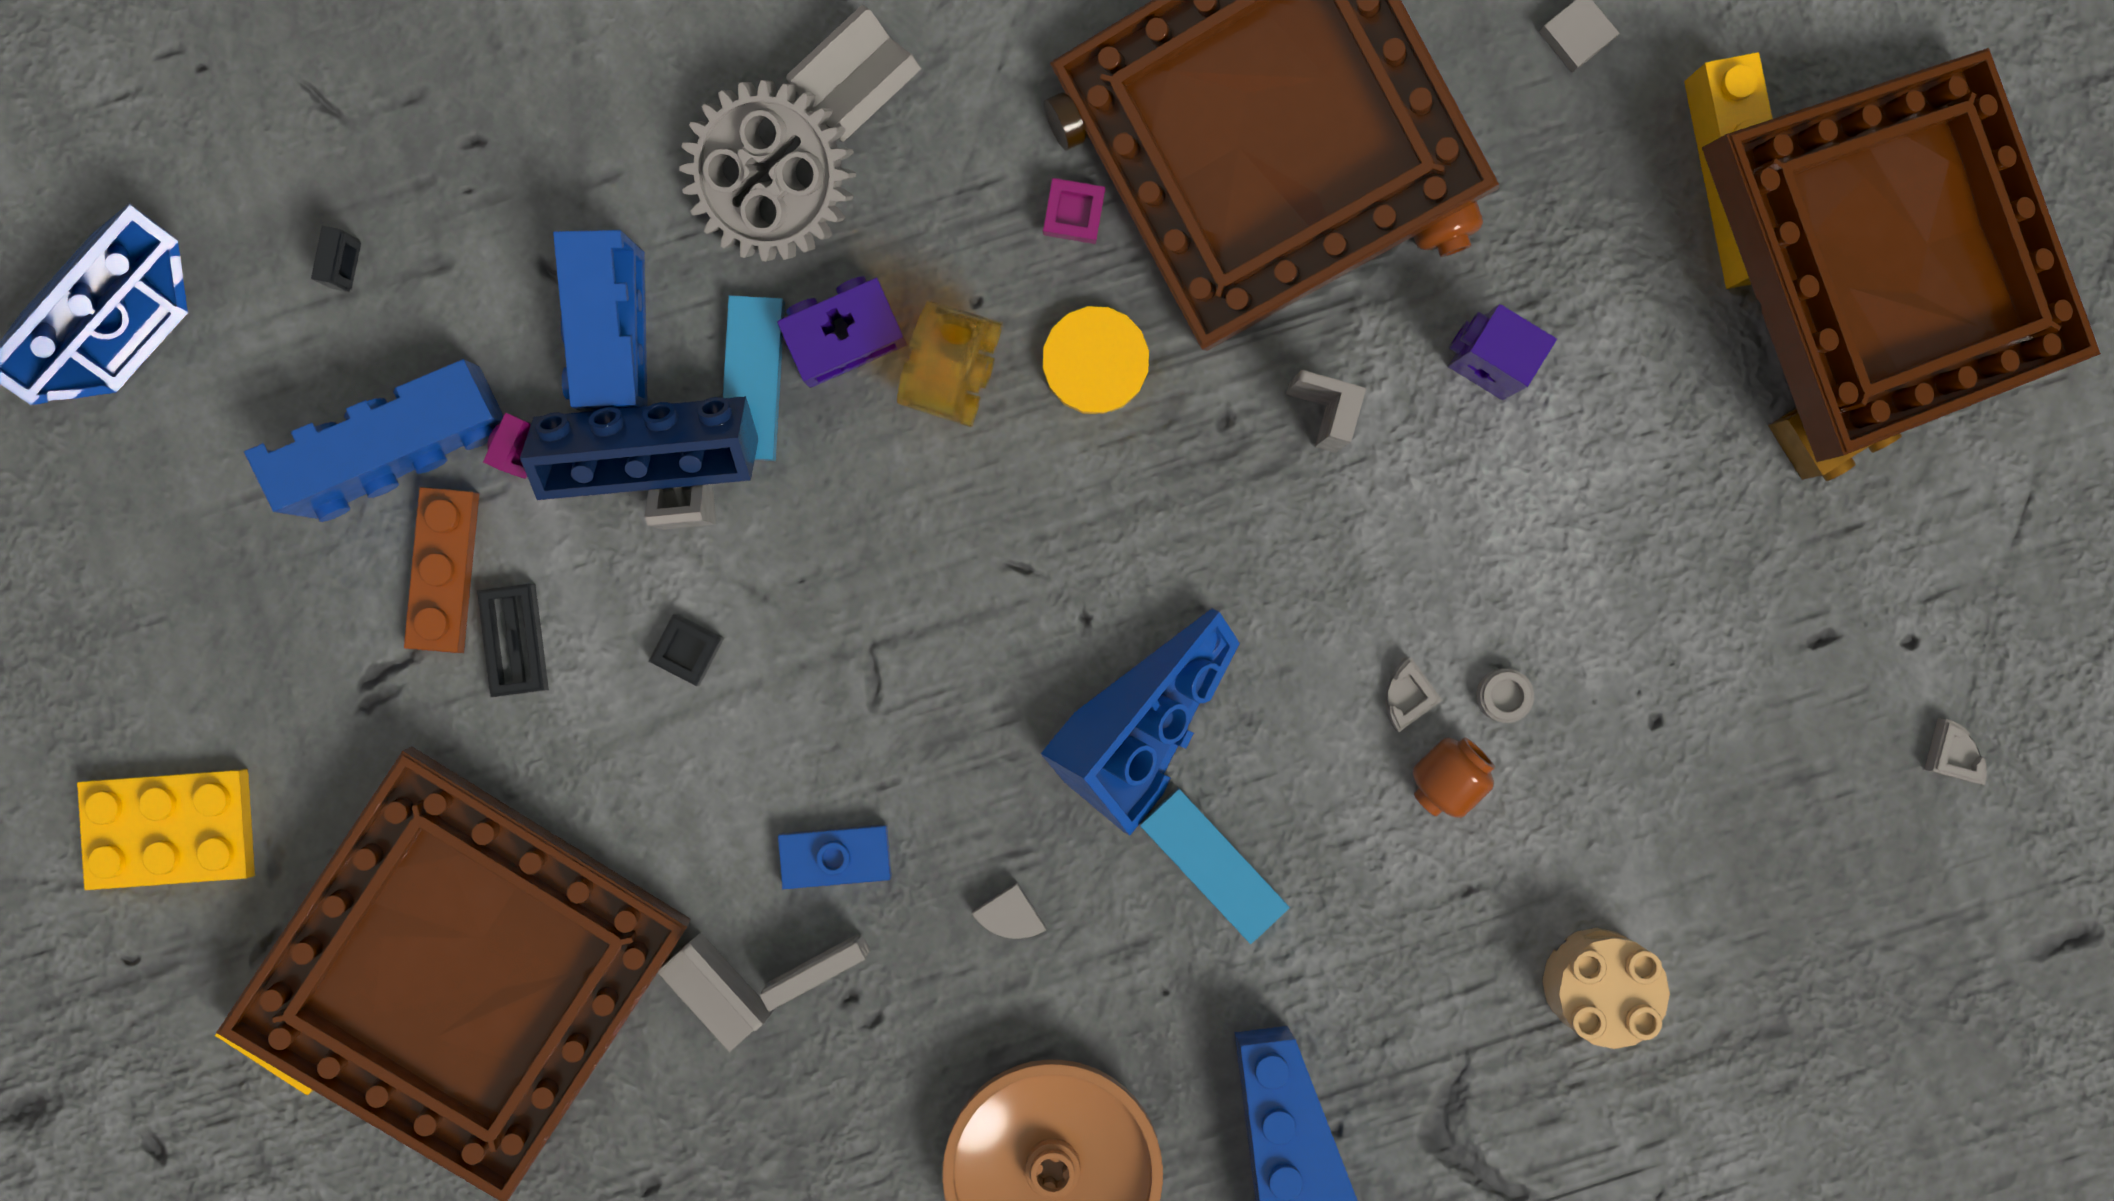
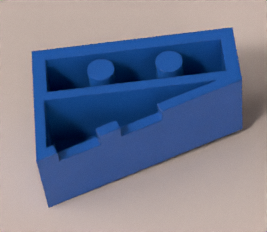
M621 230L554 231L561 307V336L566 358V367L562 371V390L565 399H570V407L581 412L597 411L606 407L619 409L648 406L645 252Z

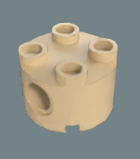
M1600 928L1574 932L1564 939L1566 942L1557 951L1553 950L1546 961L1542 982L1546 1002L1562 1023L1593 1045L1612 1049L1633 1046L1642 1040H1650L1658 1035L1662 1028V1020L1666 1015L1670 991L1666 972L1655 954L1618 932Z

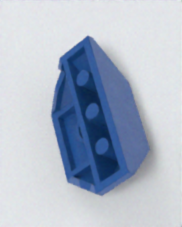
M128 203L89 236L19 314L0 341V385L30 405L48 403V401L76 399L116 393L188 313L178 239L131 203Z

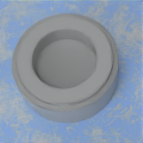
M1496 669L1481 679L1477 687L1476 699L1480 710L1488 718L1502 723H1512L1521 720L1529 713L1534 703V690L1531 682L1524 674L1512 669Z

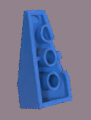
M1211 608L1075 711L1041 752V755L1064 783L1129 836L1163 795L1171 780V777L1164 773L1177 747L1187 748L1194 734L1187 729L1199 704L1206 703L1212 699L1240 644L1221 613Z

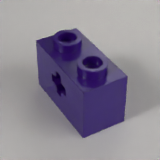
M865 276L850 279L836 288L838 295L820 303L817 302L816 298L798 302L786 310L788 317L777 321L801 378L809 388L907 346L877 277L870 281H867ZM841 317L847 324H851L847 327L849 336L844 340H840L835 333L829 334L835 330L833 321Z
M1498 304L1485 315L1477 312L1471 322L1466 321L1449 346V349L1456 352L1448 367L1497 398L1504 400L1530 385L1557 338L1505 306Z

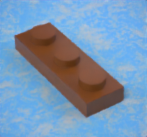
M419 487L404 648L464 653L479 493Z

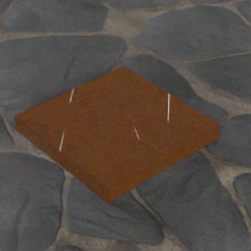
M1152 0L1050 62L1066 94L1075 103L1089 138L1202 350L1208 351L1499 189V183L1401 0Z
M1989 48L1728 133L1702 147L1755 296L1761 304L1762 315L1816 462L1847 455L2101 354Z
M411 746L401 752L216 1033L497 1200L508 1201L688 927L690 918Z

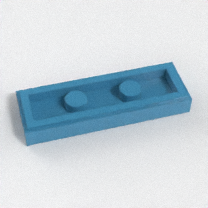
M729 295L723 398L746 396L758 435L755 460L776 461L783 335L777 321L784 318L785 301L782 298Z
M1179 788L1170 794L1139 824L1250 944L1259 938L1290 908Z

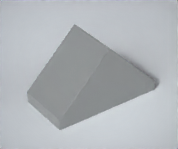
M713 485L648 490L645 512L647 526L666 530L716 525Z

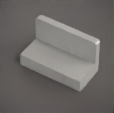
M862 5L786 75V81L788 84L795 85L796 94L799 97L803 93H813L816 95L812 108L813 112L821 108H831L833 112L825 125L828 129L844 127L846 131L839 138L843 143L921 70V67L908 51L889 37L872 11Z
M1301 370L1289 382L1286 394L1326 406L1315 447L1335 453L1351 443L1366 388Z
M702 933L693 938L658 971V974L729 1052L751 1032L759 1029L773 1012L772 1010L768 1012L762 999Z

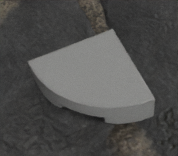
M1408 656L1393 671L1386 690L1387 714L1395 731L1400 732L1442 701L1414 660Z
M1938 718L1925 770L1985 785L1987 777L1985 759L1981 757L1975 742L1969 736L1970 733L1966 728L1954 721Z
M1018 882L972 911L973 917L980 925L988 931L1005 938H1028L1046 931L1045 924Z

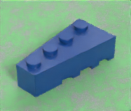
M462 359L396 387L393 391L396 399L391 402H387L386 398H376L368 401L365 400L346 408L347 412L344 414L346 421L339 424L329 422L314 426L313 423L293 430L291 434L295 442L275 451L267 450L264 443L243 451L272 511L318 518L319 522L329 521L347 513L351 509L348 503L367 494L368 498H374L399 486L397 478L415 470L417 474H422L442 466L448 461L445 455L462 446L466 450H471L487 444L491 432L501 423L504 415L480 366Z

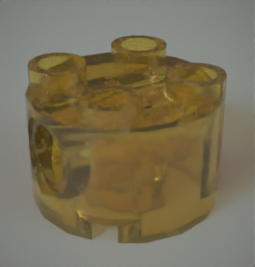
M928 301L922 310L909 348L912 349L908 363L905 362L903 366L897 403L910 409L972 428L981 397L974 395V393L979 394L981 388L986 389L988 386L995 358L987 356L986 353L994 354L1003 323L945 304Z

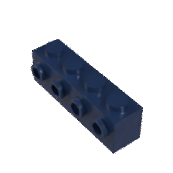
M746 396L733 398L712 397L702 401L682 403L659 402L650 406L619 409L606 407L597 411L567 414L554 412L544 416L533 417L520 460L537 500L751 481L758 445V435Z

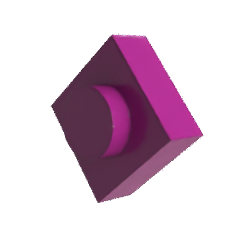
M1052 178L1043 235L1096 244L1106 187Z
M505 412L501 423L493 429L489 436L488 451L483 463L500 471L526 479L527 475L520 456L531 423Z

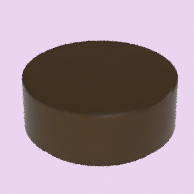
M1061 92L1044 100V110L1048 123L1060 146L1067 151L1084 143L1086 139L1085 127L1071 97Z

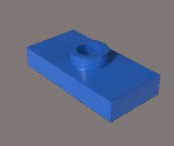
M887 824L782 833L778 835L782 890L888 881L892 878Z

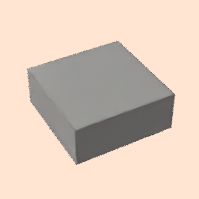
M1575 0L1539 31L1541 36L1572 73L1620 34L1593 0Z

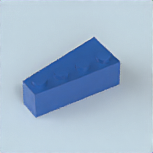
M1282 1026L1234 1032L1255 1201H1358L1298 1044L1289 1027Z

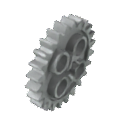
M761 80L758 92L752 82L739 83L738 96L731 90H721L718 93L722 108L714 103L702 106L709 122L694 121L689 124L693 132L699 136L698 142L682 143V148L694 155L693 163L679 166V171L694 175V183L687 185L682 191L683 194L688 195L698 194L700 202L690 211L691 214L700 215L707 213L710 219L704 228V232L709 234L723 230L722 248L733 247L740 241V257L743 258L753 256L757 249H759L762 261L774 260L778 249L783 260L796 257V245L804 253L816 249L812 234L821 240L830 238L832 232L825 221H844L845 215L835 205L837 202L853 200L854 196L849 191L841 188L842 180L856 177V172L842 168L841 160L848 158L854 153L853 149L838 148L835 142L845 133V128L835 127L828 129L825 124L830 119L833 111L831 108H821L813 112L812 108L816 96L813 93H803L795 101L796 88L794 84H782L778 93L776 92L773 80ZM766 117L772 121L776 130L775 140L769 147L763 143L759 135L760 124ZM798 136L801 140L800 145L793 152L784 156L779 162H776L769 170L768 174L773 181L755 184L743 199L741 206H738L735 203L736 197L743 190L751 187L757 180H760L766 173L767 169L762 162L780 159L792 144L794 137ZM729 155L735 159L739 167V176L734 184L727 180L723 171L724 161ZM802 158L808 161L813 168V181L809 187H804L800 184L796 177V166ZM765 196L771 199L776 207V218L772 224L764 221L760 214V202Z

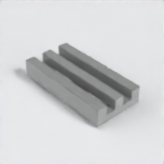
M856 934L769 981L761 990L760 997L768 1012L866 960V956H868L871 950L863 935Z

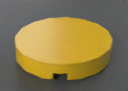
M1087 306L1068 313L1051 329L1043 347V371L1050 390L1065 406L1083 414H1105L1123 408L1140 392L1148 374L1149 349L1142 331L1127 315L1109 307Z

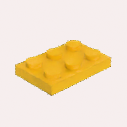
M248 769L77 782L84 890L246 879L255 876Z

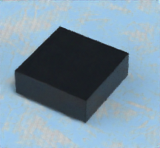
M322 226L311 279L331 289L350 292L361 248L360 240L341 229Z
M673 614L648 662L695 686H700L724 638L678 614Z

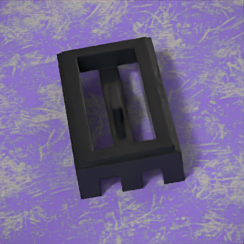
M536 584L477 590L490 697L549 690ZM518 596L521 597L531 676V681L526 682L516 604V597ZM495 599H502L513 684L505 685Z

